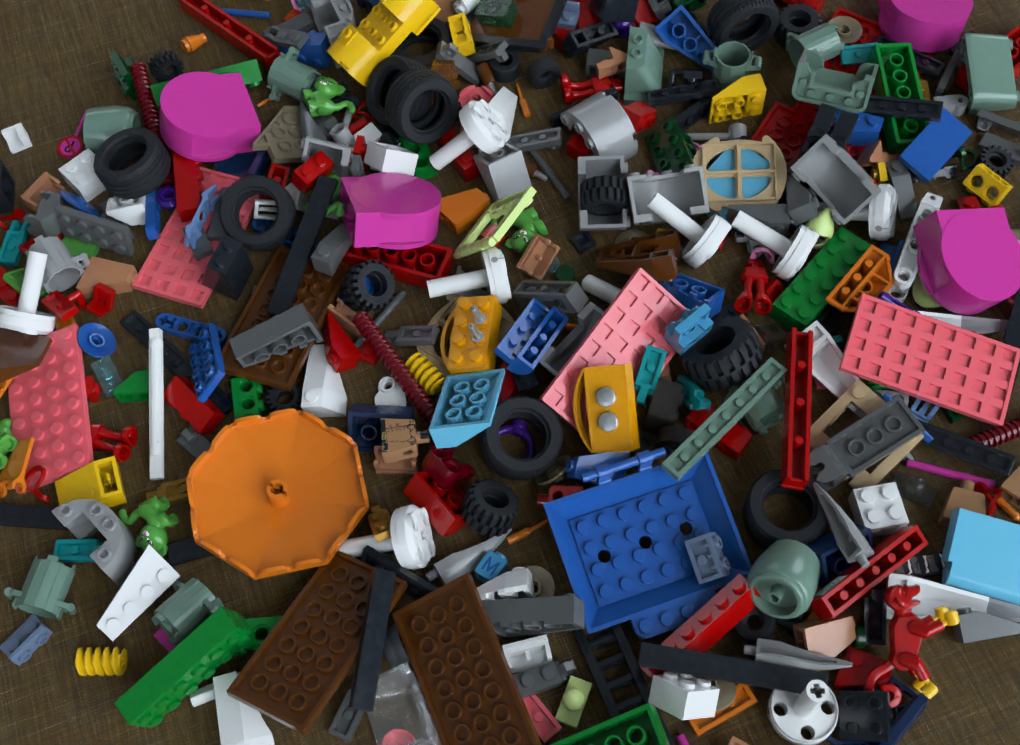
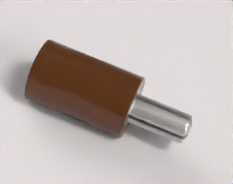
M485 62L478 65L476 71L483 86L489 88L494 97L497 94L494 86L496 80L488 63Z
M524 159L529 178L535 179L537 177L545 182L548 176L539 172L538 166Z

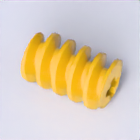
M417 352L406 361L405 364L407 369L411 371L410 374L414 375V379L418 381L417 384L421 385V389H424L426 394L434 395L442 390L446 378H442L443 374L437 372V367H432L433 363L428 361L427 356H421V353Z
M79 647L75 659L76 670L80 676H95L96 674L99 676H104L105 674L108 676L114 674L121 676L127 668V650L123 648L120 653L119 648L114 647L111 653L110 648L105 647L102 653L101 647H96L93 653L92 647H88L84 654V648Z

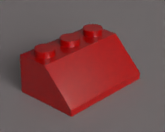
M426 471L414 474L403 492L417 507H424L427 510L429 522L442 537L454 534L467 525L465 523L466 520L461 516V506L467 494L459 486L443 488Z

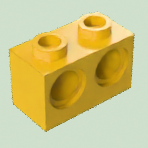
M465 12L448 17L453 45L458 47V52L463 56L475 54L476 50L471 28Z
M983 163L976 165L962 183L966 186L965 189L969 193L978 195L981 198V202L989 207L999 205L1013 188L1011 184ZM977 176H980L982 179L980 186L975 181ZM992 187L997 190L996 197L991 195Z

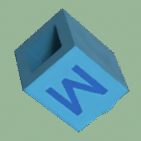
M488 550L474 570L475 577L486 583L505 573L508 569L507 558L498 551L494 553Z

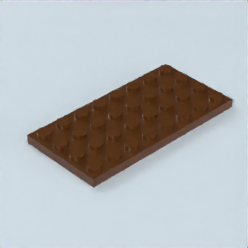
M278 246L221 352L226 374L290 392L315 341L307 343V347L299 349V346L288 349V353L281 356L271 355L269 360L246 368L236 359L229 339L237 334L243 333L273 317L267 313V309L291 250L290 248ZM310 256L291 307L303 303L315 320L319 330H321L327 313H329L327 307L330 304H334L342 288V282L345 281L343 279L344 274H347V270L351 268L350 264L341 262L334 275L330 276L316 271Z
M337 551L328 565L320 566L226 690L227 694L289 728L306 735L357 660L372 568L375 567ZM396 576L390 612L408 587L407 581Z
M470 573L458 577L392 613L442 745H542Z

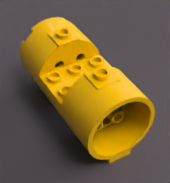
M379 0L380 2L372 8V11L360 22L357 28L351 23L344 28L327 52L364 87H367L369 77L377 64L389 57L411 32L418 36L440 12L441 8L433 0Z

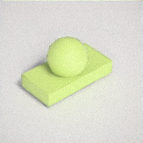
M572 675L570 676L555 716L558 722L577 729L593 683Z

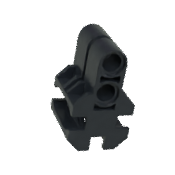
M822 103L813 125L808 131L806 141L800 150L797 161L808 151L809 147L816 144L825 134L829 135L831 129L833 132L830 137L836 141L838 146L846 150L859 115L842 110L835 123L839 108Z

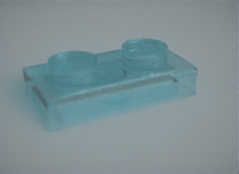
M108 355L91 363L107 398L112 396L113 390L123 383L111 357Z

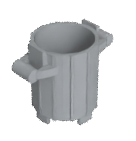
M43 235L34 238L35 243L31 245L28 252L35 251L48 254L41 290L45 289L48 294L50 293L49 291H65L77 284L82 274L85 275L84 268L90 265V260L86 253L73 257L58 236L44 238Z

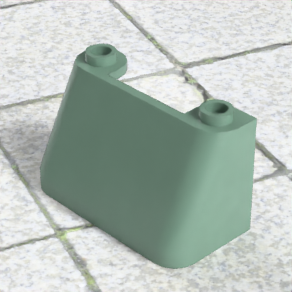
M963 34L959 48L960 55H963L962 58L965 59L969 90L967 96L971 103L967 105L968 114L979 113L980 109L989 112L1015 109L1017 102L1020 101L1019 90L1016 91L1011 50L1013 49L1012 39H1009L1008 35Z
M804 49L792 87L793 97L799 101L817 105L824 103L849 112H863L868 105L879 65L863 63L859 66L856 75L821 68L820 55L815 51Z

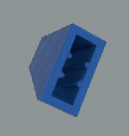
M631 451L571 457V460L566 465V478L583 483L580 474L592 471L594 467L606 463L610 465L629 459ZM626 469L612 473L611 481L623 478ZM596 479L583 483L593 487L597 486Z

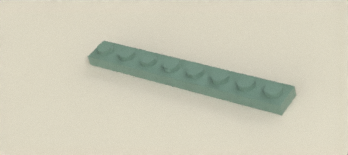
M770 357L662 463L661 468L678 482L786 374L787 369Z

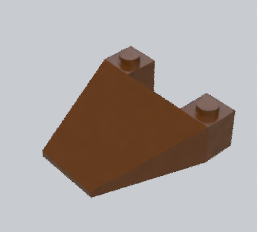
M676 229L659 231L601 248L595 265L628 275H633L637 268H642L657 282H671L677 278L678 274L676 259L681 257L683 253L680 232Z
M0 327V383L40 366L52 343V339Z

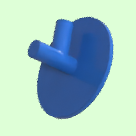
M64 190L59 191L61 197L73 205L72 209L100 217V211L83 198Z

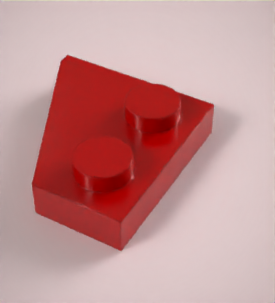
M849 646L844 660L853 662V666L839 670L834 688L842 689V687L855 686L856 689L864 688L867 674L887 660ZM893 669L879 677L874 687L879 688L881 683L889 682Z

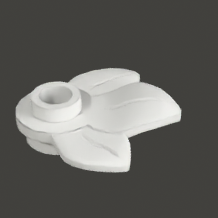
M383 377L378 384L379 392L374 398L375 405L406 406V392L402 391V387L398 386V382H395L393 377ZM388 385L392 386L390 389H385Z

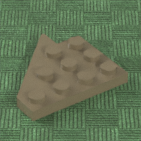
M283 106L254 141L251 148L252 151L267 150L273 164L303 163L304 161H301L304 149H301L300 106Z

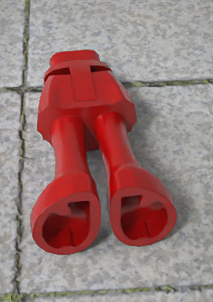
M560 74L561 94L564 104H570L574 100L591 97L600 91H606L613 87L617 91H623L621 78L614 79L613 76H610L609 79L607 76L598 79V76H592V79L586 81L571 82L567 74Z
M748 259L740 276L743 292L734 300V308L739 313L748 312L753 302L752 289H756L755 311L760 315H766L772 310V301L765 294L768 274L762 260Z
M90 423L93 452L98 449L110 452L119 462H125L131 456L132 451L130 447H135L138 439V431L135 426L128 425L124 427L122 432H115L106 429L103 424ZM104 439H108V440H113V441H117V442H120V443H118V444L115 445V444H111V443L105 442V441H103V440H104Z

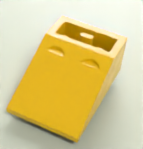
M761 74L742 76L712 97L708 123H720L722 121L762 114L767 89Z
M115 456L93 461L55 481L59 506L77 499L96 500L109 508L127 503L120 468Z

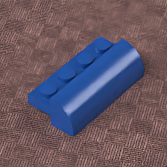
M533 298L493 352L509 364L506 368L507 370L519 375L529 374L534 370L569 318L553 306L549 310L541 302Z

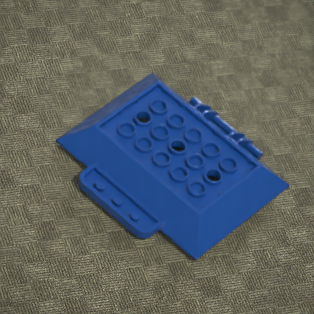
M664 447L653 451L646 450L635 454V457L610 465L606 463L594 467L592 471L580 474L583 483L596 479V487L543 504L573 593L584 601V624L588 634L629 620L637 637L646 639L684 624L716 595V589L726 586L739 573L747 579L752 566L708 452L677 482L661 468V465L652 468L654 459L666 456ZM637 465L638 473L611 481L612 473ZM681 523L689 525L690 533L688 535L681 533ZM716 532V535L722 540L723 547L721 549L724 557H727L730 563V575L699 585L684 541L706 533ZM641 537L649 539L650 547L648 549L640 546L639 539ZM602 550L609 554V561L607 563H603L598 559V553Z

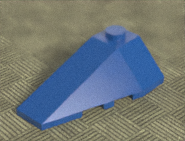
M681 4L659 23L654 30L666 44L713 72L712 66L703 64V55L705 50H715L716 46Z

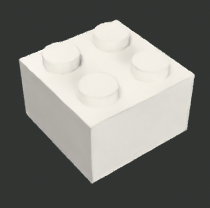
M368 141L364 163L370 165V169L379 171V173H401L414 176L418 154L401 146Z
M89 148L58 169L66 183L87 202L106 190L94 172L95 154Z
M896 482L853 489L848 497L855 523L870 528L872 537L893 534L899 528L906 527L909 524Z
M665 671L664 674L653 675L648 703L681 720L714 717L720 689L711 685V681Z

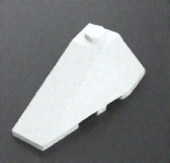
M515 567L512 571L505 572L477 587L482 601L535 598L532 573L528 568L525 569V567Z

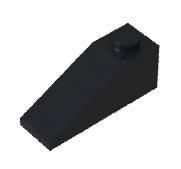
M600 22L569 32L561 45L568 58L571 59L588 52L589 48L594 49L618 36L619 33L612 22Z

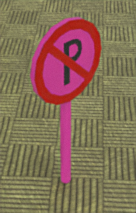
M87 109L75 135L67 136L59 142L57 151L61 157L72 159L83 151L84 143L78 135L84 124Z

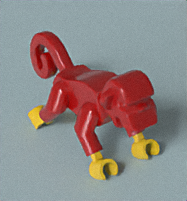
M896 584L888 587L883 594L884 601L894 611V615L889 623L890 652L886 662L876 666L867 674L864 690L874 691L877 679L896 668L899 671L908 670L911 676L916 677L911 683L914 688L929 699L934 697L938 693V688L929 680L931 676L922 659L918 656L919 648L923 638H929L945 630V626L957 625L960 621L958 612L955 610L948 611L947 607L942 606L934 608L936 616L928 615L920 619L911 611L913 607L921 602L913 598L919 594L920 586L917 584L909 586L904 584L902 587ZM889 682L881 683L879 686L881 691L891 692L890 707L895 708L902 699L900 689Z

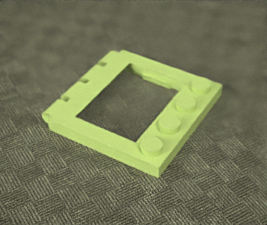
M530 186L492 202L455 249L454 258L460 259L495 246L523 209L533 202L532 197L537 191ZM501 215H504L490 236L475 241L491 219L496 220Z

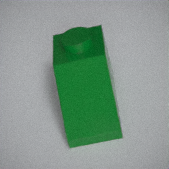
M149 369L135 371L113 390V395L119 403L149 401Z

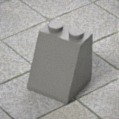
M505 142L502 148L492 154L481 152L473 156L494 202L532 186L522 151L517 147Z

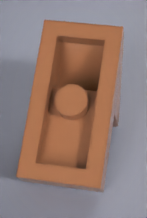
M609 47L610 59L602 60L596 64L598 79L626 71L627 53Z
M881 140L867 144L856 162L861 167H873L879 162L897 160V155H888V152H882Z

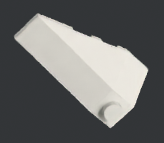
M503 86L488 105L506 127L508 135L505 142H507L511 135L518 96Z
M146 195L136 199H123L115 196L109 198L106 214L131 226L144 225Z
M313 344L306 367L301 408L316 417H346L347 396L340 373H336L331 365L328 364L324 344Z
M234 671L213 677L221 745H275L273 734L269 727H267L261 713L227 694L226 690L238 676L237 672Z

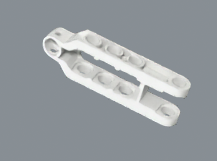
M929 192L926 193L919 204L892 274L894 284L888 291L889 294L892 292L899 293L901 297L895 299L901 303L904 302L918 271L917 254L919 248L913 226L934 211L940 210L943 201L942 196Z

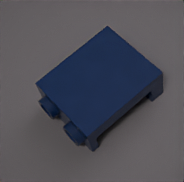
M267 150L237 153L228 159L214 162V168L218 172L241 178L250 175L263 176L271 158Z

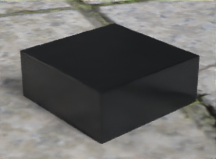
M580 231L569 237V242L579 254L596 246V241L588 231Z

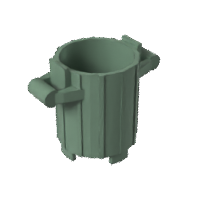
M835 23L821 24L800 35L793 32L787 33L785 51L789 52L792 63L796 68L804 49L815 51L820 55L821 68H824L825 61L840 54V51L844 49L845 43L840 41L839 35L835 30L838 26Z
M729 41L719 45L718 48L715 47V50H705L703 64L713 67L712 79L718 80L722 91L742 76H747L749 71L761 70L762 57L754 55V51L750 52V49L744 43Z
M291 46L287 54L280 53L281 55L274 60L269 70L268 85L266 87L272 89L269 99L275 102L280 101L283 93L305 102L302 90L307 88L314 92L313 85L319 75L321 76V73L317 72V70L298 62L297 57L300 51Z
M744 379L737 386L736 384L728 389V394L724 397V402L747 380ZM780 380L744 415L753 431H758L760 435L769 433L767 428L774 426L780 420L783 423L784 402L776 391L781 385Z
M36 555L22 590H14L8 587L4 590V594L9 600L14 599L12 604L14 610L19 608L29 614L49 619H58V621H60L63 612L75 615L77 612L75 605L64 601L74 578L76 565L73 564L72 568L58 561L59 557L48 555L47 559H40Z
M193 577L185 584L180 580H176L172 584L176 592L154 611L155 615L151 618L155 626L159 624L163 631L170 636L168 641L174 645L182 642L220 606L224 607L219 597L215 598L203 583Z

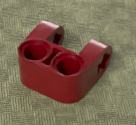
M433 445L422 461V467L438 485L443 488H451L465 484L473 478L476 471L468 463L459 465L452 458L455 453L454 447L437 449Z

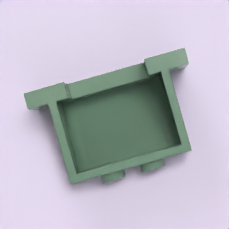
M630 27L625 75V105L636 101H641L648 105L645 92L661 89L664 48L656 47L648 32L641 27Z

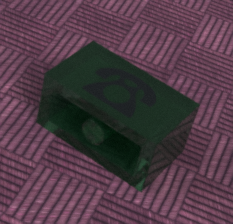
M480 0L475 16L480 25L512 28L518 9L513 0Z

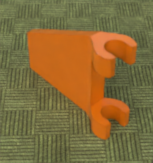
M29 437L18 441L0 474V498L7 495V489H15L16 484L18 485V494L26 491L27 486L24 476L35 438Z

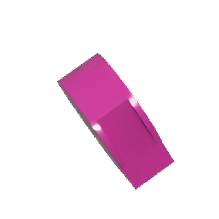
M877 0L880 8L878 23L882 32L888 38L899 43L911 42L912 49L927 53L940 52L953 47L959 41L973 8V0Z
M210 72L185 73L169 81L163 88L160 96V134L167 146L177 154L195 161L216 162L228 159L237 153L253 152L251 148L254 141L260 135L261 125L240 73L220 75Z
M374 173L363 177H341L340 202L345 204V212L342 219L354 248L413 249L427 245L436 238L438 234L441 193L430 182L419 177L401 173Z
M1004 207L936 210L913 226L919 248L917 267L920 279L931 297L949 311L962 315L978 314L1011 297L1020 288V243L1010 230Z

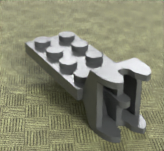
M45 190L42 192L41 196L47 199V201L36 215L26 214L23 217V220L27 223L34 225L26 230L36 237L43 235L44 238L48 236L54 237L62 232L68 238L78 239L84 243H90L120 255L124 254L131 257L135 252L128 226L66 207L63 204L61 195L53 191Z
M898 395L825 442L826 445H821L811 451L809 475L816 474L818 476L816 481L824 487L825 491H829L839 485L848 475L850 478H853L925 432V428Z

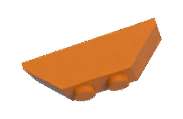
M871 245L827 296L825 301L842 312H855L862 293L876 298L883 291L887 293L894 284L889 254Z

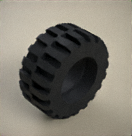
M737 316L718 317L716 320H713L714 324L709 333L684 354L679 355L680 362L689 379L700 389L720 391V389L724 388L726 390L735 384L736 386L741 384V381L751 377L752 372L757 371L762 362L763 348L749 321Z

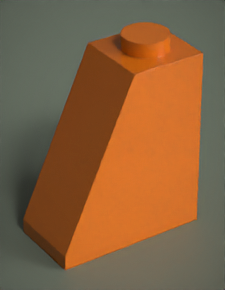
M478 188L441 198L439 220L458 236L482 216L489 207L491 199L486 192H482Z

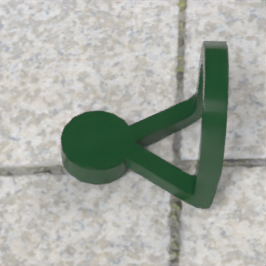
M959 147L951 157H957L962 170L967 171L975 166V160L978 155L972 149ZM966 152L973 155L974 161L964 165L963 158L966 157Z

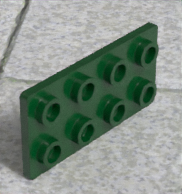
M670 116L645 137L659 175L667 170H672L673 173L680 172L684 169L685 165L694 164L693 158L697 153L691 136L679 129L675 117Z

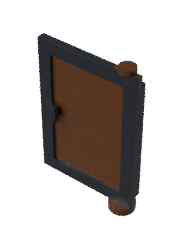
M483 0L466 15L470 24L474 46L477 47L505 40L508 44L505 50L541 53L542 51L546 52L547 49H553L554 39L552 37L567 0ZM491 1H498L502 4V7L498 8L499 5L497 4L498 14L484 13L489 8L485 7L486 4ZM490 7L489 11L494 12L496 7Z

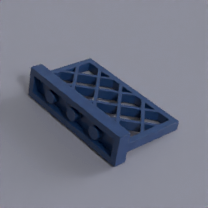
M891 675L889 683L896 685L901 693H905L911 698L907 704H899L895 708H891L894 710L896 717L893 721V727L890 729L891 743L837 741L831 735L835 730L840 729V716L838 717L835 729L825 740L832 745H897L926 709L929 699L922 694H916Z

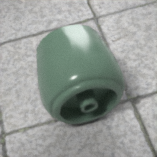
M114 105L88 108L83 124L85 148H89L96 154L101 144L113 134L128 128H141L138 112H135L130 107Z
M790 539L776 541L756 559L748 574L747 583L749 584L748 587L751 588L752 602L763 613L774 618L790 619L800 616L810 607L817 591L820 561L815 552L799 541ZM754 586L758 591L760 597L754 595Z

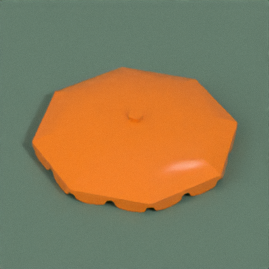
M283 409L271 412L267 417L252 415L236 419L233 423L221 429L213 439L210 449L207 452L204 451L190 467L186 479L195 543L254 580L328 565L370 508L357 443L346 433L335 427L326 426L321 419L305 410Z

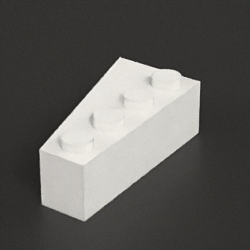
M148 544L96 626L114 641L180 575Z

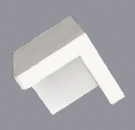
M22 123L1 130L12 154L33 146Z

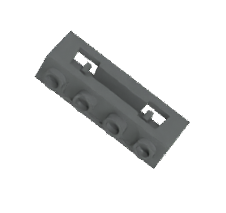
M522 280L512 293L523 310L535 298L549 310L554 306L562 313L578 314L589 300L577 281ZM564 287L569 288L565 289L563 293H559Z

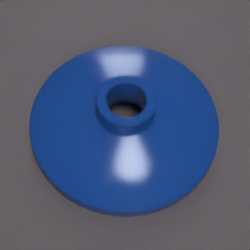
M87 323L77 332V342L80 348L92 357L106 358L116 349V339L113 333L101 324Z

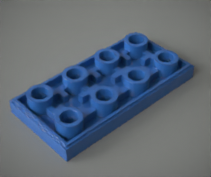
M943 108L940 122L931 121L897 159L927 184L973 132Z
M209 323L206 328L201 329L198 340L192 343L188 350L191 357L190 366L193 369L192 378L195 382L194 391H196L198 401L202 403L206 402L226 374L217 327L213 323Z

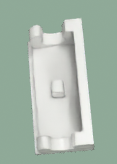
M547 634L502 645L512 674H517L553 661Z

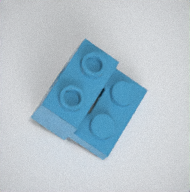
M706 303L701 307L696 305L692 309H686L677 322L672 321L665 328L664 339L680 356L709 333L713 327L714 322L708 317L711 308Z

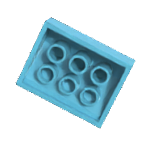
M505 368L446 376L429 427L437 449L457 447L491 426L506 372Z

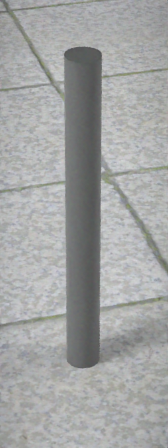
M537 150L528 151L564 200H570L571 195Z
M401 289L395 295L393 301H390V304L374 320L376 326L379 327L407 295L404 290ZM362 335L354 343L358 350H360L364 340H366Z

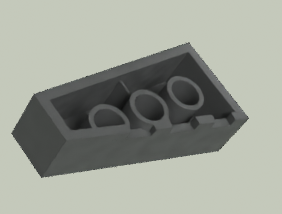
M301 303L279 315L273 316L261 324L255 325L243 333L237 334L229 339L236 359L246 368L269 360L271 355L281 356L287 354L288 349L299 346V349L307 347L309 342L316 340L319 343L324 340L315 320L304 304Z
M566 593L562 596L482 601L496 635L503 639L584 629V601L576 597L575 594Z

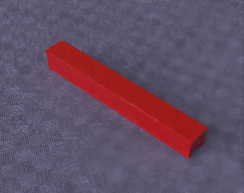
M178 0L182 11L252 59H258L259 64L270 70L274 60L280 56L278 47L210 1Z
M792 327L786 337L785 368L787 372L785 374L781 487L803 491V488L809 482L813 331L809 330L808 333L797 331V328Z

